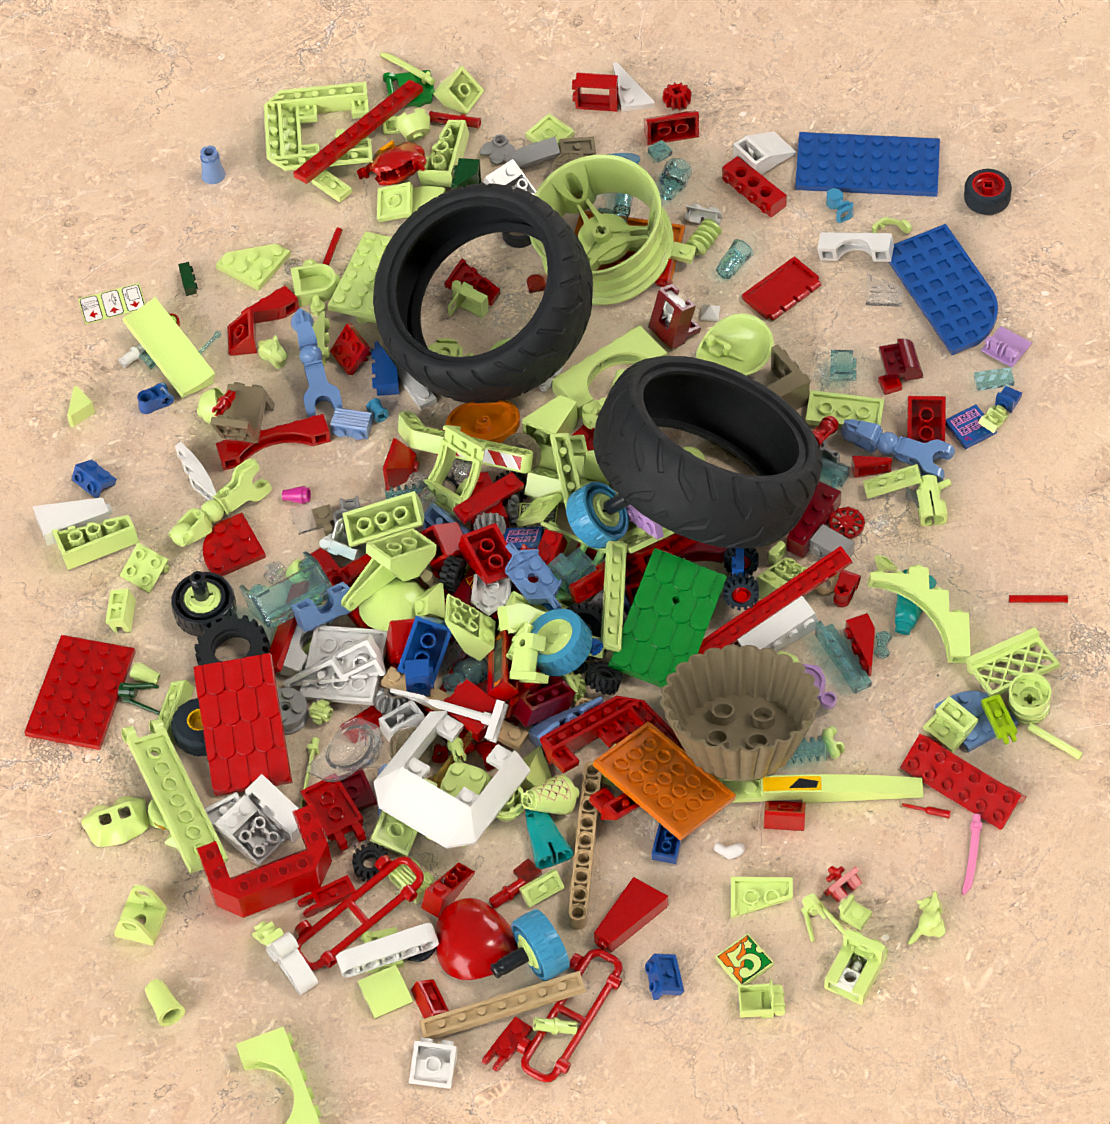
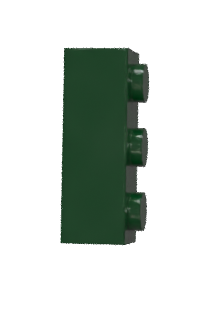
M189 262L178 264L186 296L197 294L196 289H198L197 282L194 283L196 278L195 274H192L194 272L193 267L190 266Z

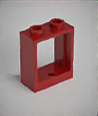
M576 73V79L572 80V90H575L573 91L572 101L575 102L576 109L617 112L619 102L618 75ZM582 88L608 89L609 95L583 94Z

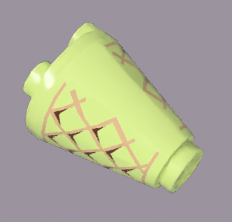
M565 774L556 775L526 791L521 797V803L525 809L567 815L571 814L575 807L576 799L579 797V790L577 787H574L572 781Z

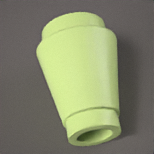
M135 662L130 672V677L134 678L135 681L154 684L158 683L161 675L142 662Z

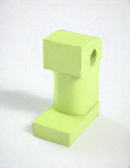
M521 633L517 636L514 643V654L509 679L519 680L521 683L548 684L549 676L536 672L538 652H544L546 637L534 633Z

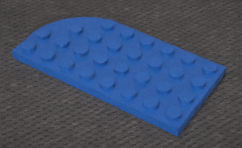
M943 224L894 244L892 259L888 263L950 354L954 355L974 347L985 340L996 324L998 313L997 298L949 227Z

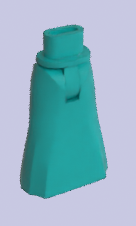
M905 569V570H903V571H901V572H903L904 574H906L908 570ZM929 575V589L935 588L937 582L933 576ZM897 594L895 607V632L910 635L911 629H914L923 610Z
M525 809L526 825L535 866L543 870L570 860L574 855V851L558 830L551 816L546 812Z

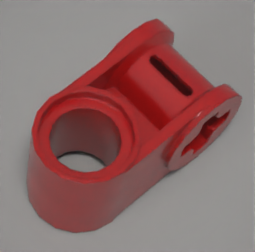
M844 569L840 572L834 587L833 602L836 606L846 607L850 604L855 591L858 589L861 575Z

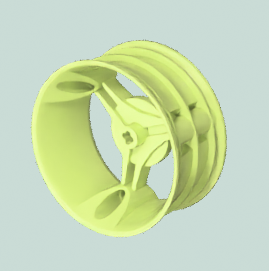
M607 154L581 157L556 169L542 182L535 192V196L548 203L561 217L566 213H580L584 224L578 233V238L588 256L592 270V305H609L631 299L648 289L665 270L673 250L672 224L662 207L660 193L654 180L637 163L620 156ZM623 193L641 200L650 208L648 226H630L618 215L599 213L593 206L597 195ZM588 208L594 216L590 219L584 213ZM529 236L535 250L542 258L547 274V257L541 241ZM642 246L626 261L611 268L596 271L602 264L612 263L623 257L628 249Z

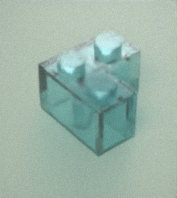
M579 547L568 557L560 553L547 565L558 580H562L561 588L568 595L571 593L569 589L570 584L596 570L594 561Z

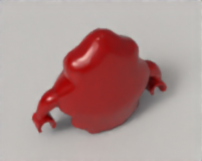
M405 142L381 153L373 162L359 168L357 174L359 179L363 177L368 179L370 177L369 173L374 172L377 175L375 180L379 185H392L408 179L418 170L424 171L427 159L424 149L420 145Z

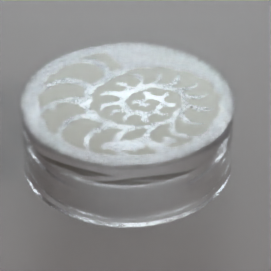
M289 258L284 262V270L288 275H291L290 268L302 266L301 261L297 258Z

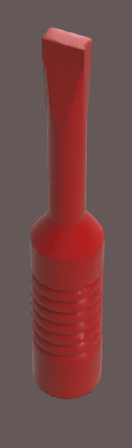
M902 803L903 807L925 811L929 815L948 819L951 815L949 810L930 806L925 808Z

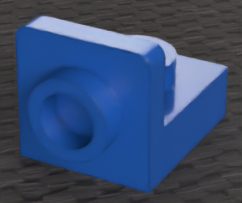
M1005 386L1001 393H997L995 405H1000L1012 413L1022 397V392Z

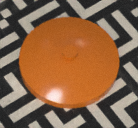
M501 400L495 403H463L456 407L446 419V425L460 426V431L470 437L497 443L504 442L507 437L515 434L521 423L518 408L509 401Z

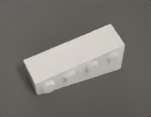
M801 596L737 640L740 647L754 645L759 650L771 648L777 652L821 627L815 612L804 597Z

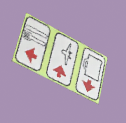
M139 283L78 299L85 324L134 312L145 305Z

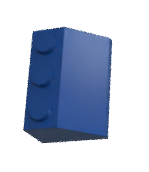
M416 615L397 669L398 672L405 674L404 660L428 659L429 667H433L435 683L452 634L445 621Z

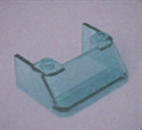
M307 551L303 552L305 559L299 565L300 571L270 587L256 584L250 590L243 585L239 586L249 611L265 626L269 628L276 627L295 617L291 605L306 598L311 599L316 605L328 599L326 589L332 587V584L317 559Z

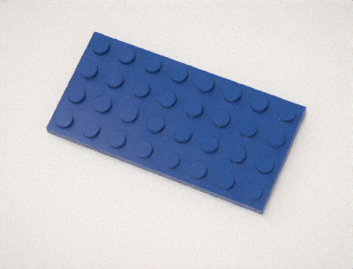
M799 132L795 190L828 191L836 188L841 192L937 197L940 138Z

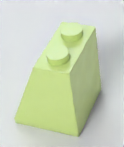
M559 395L522 420L523 433L531 436L536 442L552 446L550 434L569 433L570 436L578 424L577 402L572 398Z

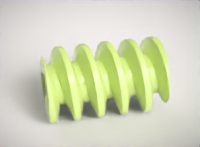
M705 218L685 244L697 246L695 256L699 254L705 255L707 250L710 249V245H713L718 236L722 234V230L712 219Z

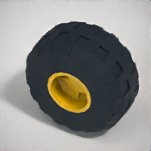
M195 698L179 706L174 713L171 721L172 733L176 744L185 753L194 756H207L199 700Z

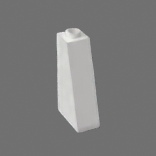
M103 497L32 507L47 546L56 543L52 533L54 529L63 531L68 530L70 526L78 528L87 526V523L90 522L103 523L105 519H110V515L113 514L109 503L105 504Z

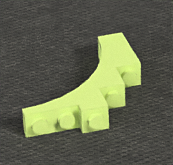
M914 565L908 568L906 574L901 571L885 573L880 570L870 572L868 587L897 593L912 601L928 615L941 634L946 649L947 663L967 664V658L970 657L969 612H963L962 610L949 612V590H943L940 587L929 589V567Z

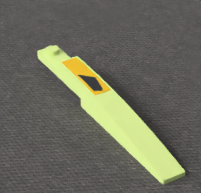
M799 774L768 775L760 778V780L721 782L736 794L735 800L731 803L801 799L802 802L821 803L924 797L922 778Z

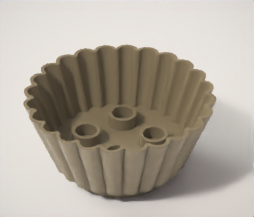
M727 645L722 650L710 648L704 654H694L689 657L688 662H682L676 666V672L666 677L668 685L661 689L664 697L661 701V706L665 711V717L688 757L692 759L697 767H702L704 772L730 781L760 779L777 772L778 768L786 766L816 718V712L820 707V701L817 699L820 689L813 685L815 678L812 674L805 673L806 668L803 664L793 662L792 657L787 654L777 655V652L771 648L759 650L754 645H745L741 648L736 645Z

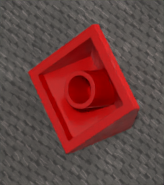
M249 308L227 326L228 354L231 356L257 353L256 324L253 309Z
M765 801L764 829L804 831L806 802Z

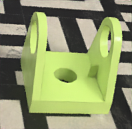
M134 885L114 932L115 937L154 946L168 911L167 906L150 888ZM138 891H143L149 894V896L143 895ZM145 918L146 922L142 925L137 920Z

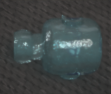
M672 158L666 162L659 178V183L662 186L660 195L663 199L673 200L676 197V193L686 188L692 174V169L688 162L681 158Z
M472 656L457 662L453 667L452 674H446L443 677L444 688L449 692H454L456 686L459 683H463L466 679L477 686V684L488 679V662L484 658L480 661Z

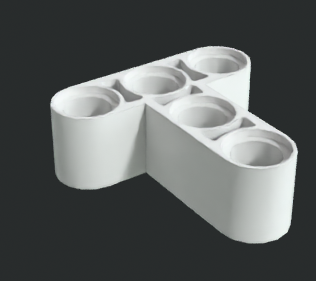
M288 931L267 945L265 949L270 958L275 963L278 962L295 990L300 995H303L319 983L298 951L299 945L296 939Z

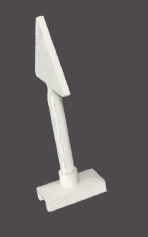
M390 689V693L479 720L481 723L489 725L485 738L494 743L497 742L508 708V704H505L504 701L496 700L492 714L488 712L481 713L444 701L428 699L424 695Z

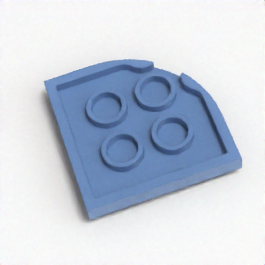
M964 691L950 696L978 719V723L962 743L968 753L996 738L981 706V700L990 697L987 693ZM945 700L935 704L934 709H936ZM1006 706L1015 726H1017L1018 720Z

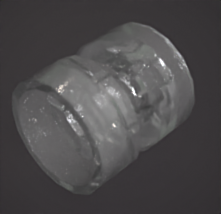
M454 458L447 477L451 479L456 478V481L462 483L465 478H469L472 461Z

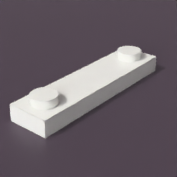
M389 354L388 356L397 367L400 382L418 408L423 410L437 403L436 397L431 390L417 382Z

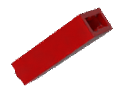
M633 877L595 930L594 943L602 950L607 949L613 952L669 906L668 895Z

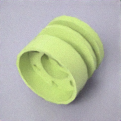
M1031 672L1020 674L1014 678L1010 684L1008 708L1019 723L1030 725L1031 723L1038 724L1045 720L1050 710L1052 692L1050 683L1045 677Z

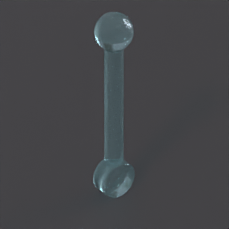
M215 331L214 336L198 352L201 354L216 338L221 336V332Z

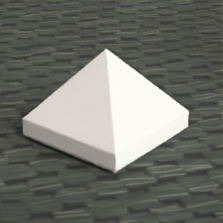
M702 304L700 320L718 322L720 306Z

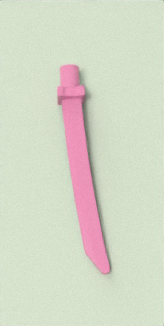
M980 814L972 815L970 830H972L971 843L962 890L963 895L971 889L973 883L979 836L982 830Z

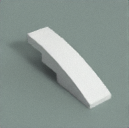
M180 441L175 445L177 456L182 460L184 472L189 475L191 487L207 500H214L212 496L216 495V491L206 470L196 456Z

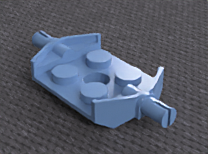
M513 542L508 543L506 548L512 554V557L505 568V573L528 603L533 605L550 603L554 609H560L562 605L556 600L555 596L562 585V580H558L538 555L539 550L520 551ZM536 577L538 581L536 583L529 582L528 578Z

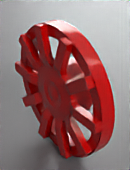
M849 506L837 508L829 518V528L848 539L860 535L865 527L863 515L858 509L856 510ZM833 518L839 520L837 522H832ZM856 521H861V522H862V525H861V524H858V523H855V522H856ZM839 525L837 529H835L833 526ZM854 526L859 527L860 529L856 531L854 529Z

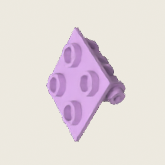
M1000 326L993 336L986 337V344L981 351L1013 367L1031 346L1032 342Z

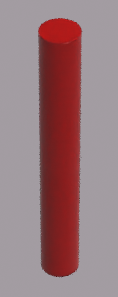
M339 227L335 229L322 264L330 265L343 231Z
M1009 595V603H1068V595Z

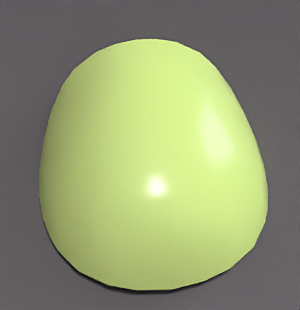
M742 313L725 317L706 333L697 349L696 358L718 363L746 376H751L761 369L771 356V347L774 345L772 332L761 319L751 314Z
M396 577L359 605L360 616L373 629L388 631L389 622L392 620L415 618L414 602L426 590L413 579L403 582Z

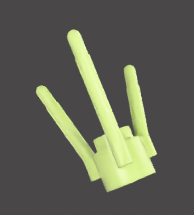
M809 894L803 898L802 904L804 907L801 911L805 917L811 942H814L815 939L809 914L812 916L819 914L822 919H826V914L841 933L845 934L846 931L824 906L823 902L818 899L816 894Z

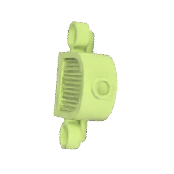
M308 259L303 262V266L290 268L295 296L298 298L299 307L310 305L311 313L319 316L322 311H325L324 302L332 298L340 282L339 274L336 275L330 266L317 264L315 260Z

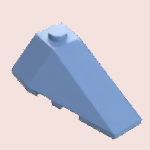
M601 696L533 725L528 731L530 742L537 748L541 745L540 737L604 702ZM541 745L543 754H544V756L546 757L545 752H544V750H543V747H542V745Z

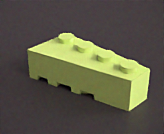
M448 120L439 135L438 142L434 143L431 154L426 157L425 170H418L417 172L421 186L451 187L452 178L455 179L454 166L458 165L459 158L464 157L469 138V131L465 120Z
M129 515L105 519L103 523L98 524L90 522L87 523V526L78 528L70 526L68 530L59 531V529L52 530L56 545L68 570L139 543L135 527Z

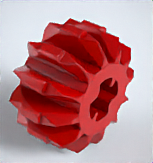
M674 82L673 85L668 84L667 88H664L663 102L667 108L671 107L672 111L674 109L679 111L681 108L686 109L691 102L692 92L688 85H683L682 82L679 84Z

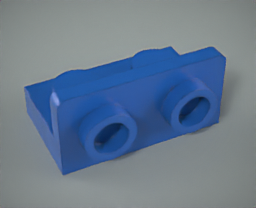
M653 954L645 964V972L648 975L649 990L652 992L653 1000H658L662 995H682L684 987L676 954Z

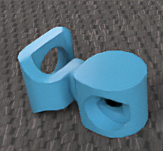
M833 188L828 190L826 205L830 209H837L836 221L842 223L853 217V202H843V193L839 189ZM848 212V214L845 217L841 218V215L843 213Z

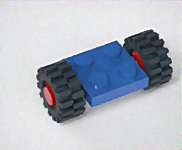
M757 548L725 549L724 567L728 574L731 572V578L728 577L727 582L725 581L724 600L728 606L731 604L732 609L736 606L739 611H741V607L747 610V606L752 608L753 603L756 604L757 599H759V585L752 576L753 571L756 572L759 565Z

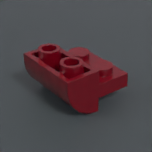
M899 338L896 344L879 346V354L887 380L904 377L905 381L923 378L917 352L911 340Z

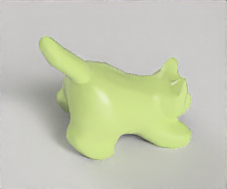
M934 891L932 897L928 896L916 901L920 905L919 909L923 910V913L919 919L918 928L908 940L909 945L915 943L921 935L928 937L937 936L940 938L946 933L945 923L941 916L943 912L942 903L939 901L937 891Z

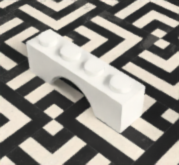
M821 232L817 250L820 261H838L847 252L861 250L867 252L873 261L891 262L894 242L892 233Z
M333 621L329 623H323L319 626H330ZM297 624L280 674L292 677L305 670L308 656L302 651V648L306 641L313 636L314 630L304 632Z

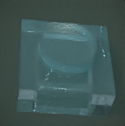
M660 140L648 147V153L659 163L672 155V149L663 140Z

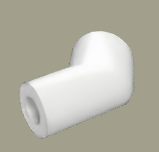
M717 842L713 850L727 859H733L744 853L745 846L742 843H737L727 847Z

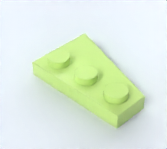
M731 877V918L793 900V877Z

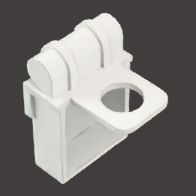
M344 518L337 520L334 532L323 537L319 544L321 548H328L327 552L336 556L342 555L355 561L366 554L367 543L350 548L347 534L343 532ZM340 523H341V528H340V530L337 532L338 526H339Z

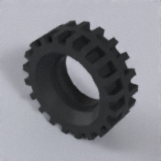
M232 614L230 619H227L226 615L221 616L222 621L216 622L215 619L211 621L212 626L210 628L205 626L202 629L204 635H198L197 640L199 644H195L194 647L196 651L195 657L199 666L222 662L215 656L216 649L225 640L231 638H243L250 643V650L243 658L267 654L270 651V643L263 626H259L255 619L250 622L246 615L239 619L237 614Z

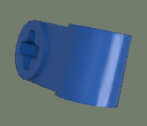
M158 383L138 393L139 410L143 414H150L163 407H168L174 402V396L168 392V387L165 383Z

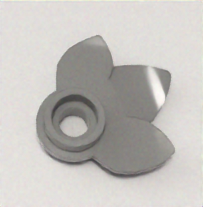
M498 134L493 138L492 142H487L482 146L480 154L490 156L491 162L498 165L505 160L504 155L514 151L515 148L509 144V140L505 135Z

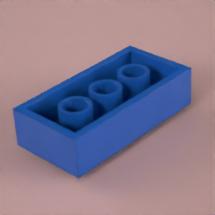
M660 823L651 853L652 860L677 865L682 840L680 841Z

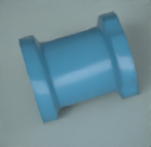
M374 398L367 403L366 410L373 414L374 420L377 423L383 422L388 418L389 411L383 408L380 399Z

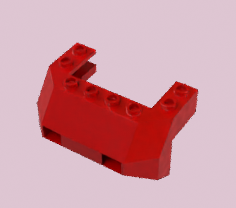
M313 804L292 811L306 849L231 878L216 841L195 848L209 883L208 889L215 906L245 918L321 887L332 859L328 842Z

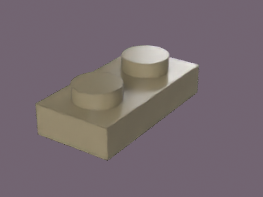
M594 136L559 139L560 154L568 151H576L585 156L596 154Z

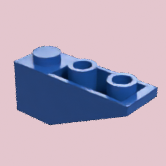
M374 341V349H371L372 360H375V363H372V374H375V378H372L373 389L377 390V396L399 394L397 367L380 343Z

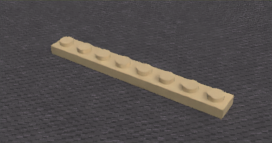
M390 667L381 680V685L388 689L406 691L405 674ZM434 687V689H430L431 697L427 698L443 701L451 695ZM419 703V704H421V705H423V706H426V707H428V708H430V709H432V710H434V711H441V709H438V708H435V707H431V706H428V705ZM503 720L497 741L519 751L527 740L529 732Z
M580 971L425 1018L419 1020L423 1037L434 1040L586 993Z

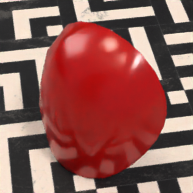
M464 898L448 905L438 917L435 933L439 945L436 947V953L442 969L451 977L459 980H476L491 976L493 973L490 969V964L496 963L498 959L518 949L508 922L493 907L480 899Z

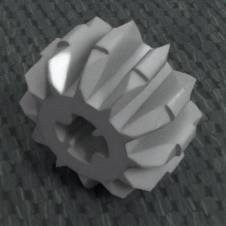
M483 513L482 515H477V518L474 519L473 529L477 530L496 523L503 535L505 534L506 524L504 517L498 513Z
M386 687L380 688L375 696L376 709L381 711L382 714H388L408 702V698L390 693V689Z

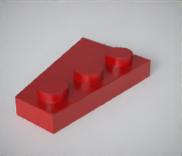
M461 258L444 282L445 288L452 290V283L455 280L460 281L461 285L465 282L473 286V289L487 295L488 305L490 306L494 304L501 294L500 288L486 277H482L463 258Z

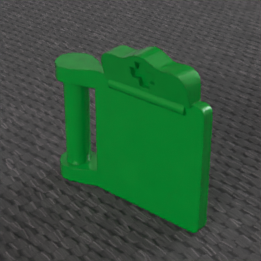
M386 72L383 74L382 77L386 83L388 96L395 92L393 81L397 80L400 88L408 80H412L423 86V92L409 102L407 106L422 107L432 103V98L435 96L433 94L435 92L434 85H430L427 82L423 84L422 79L411 72L398 74Z

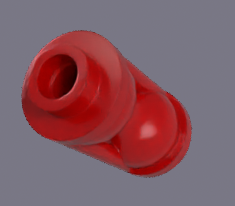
M833 416L824 417L812 431L819 447H821L825 439L838 430V420Z

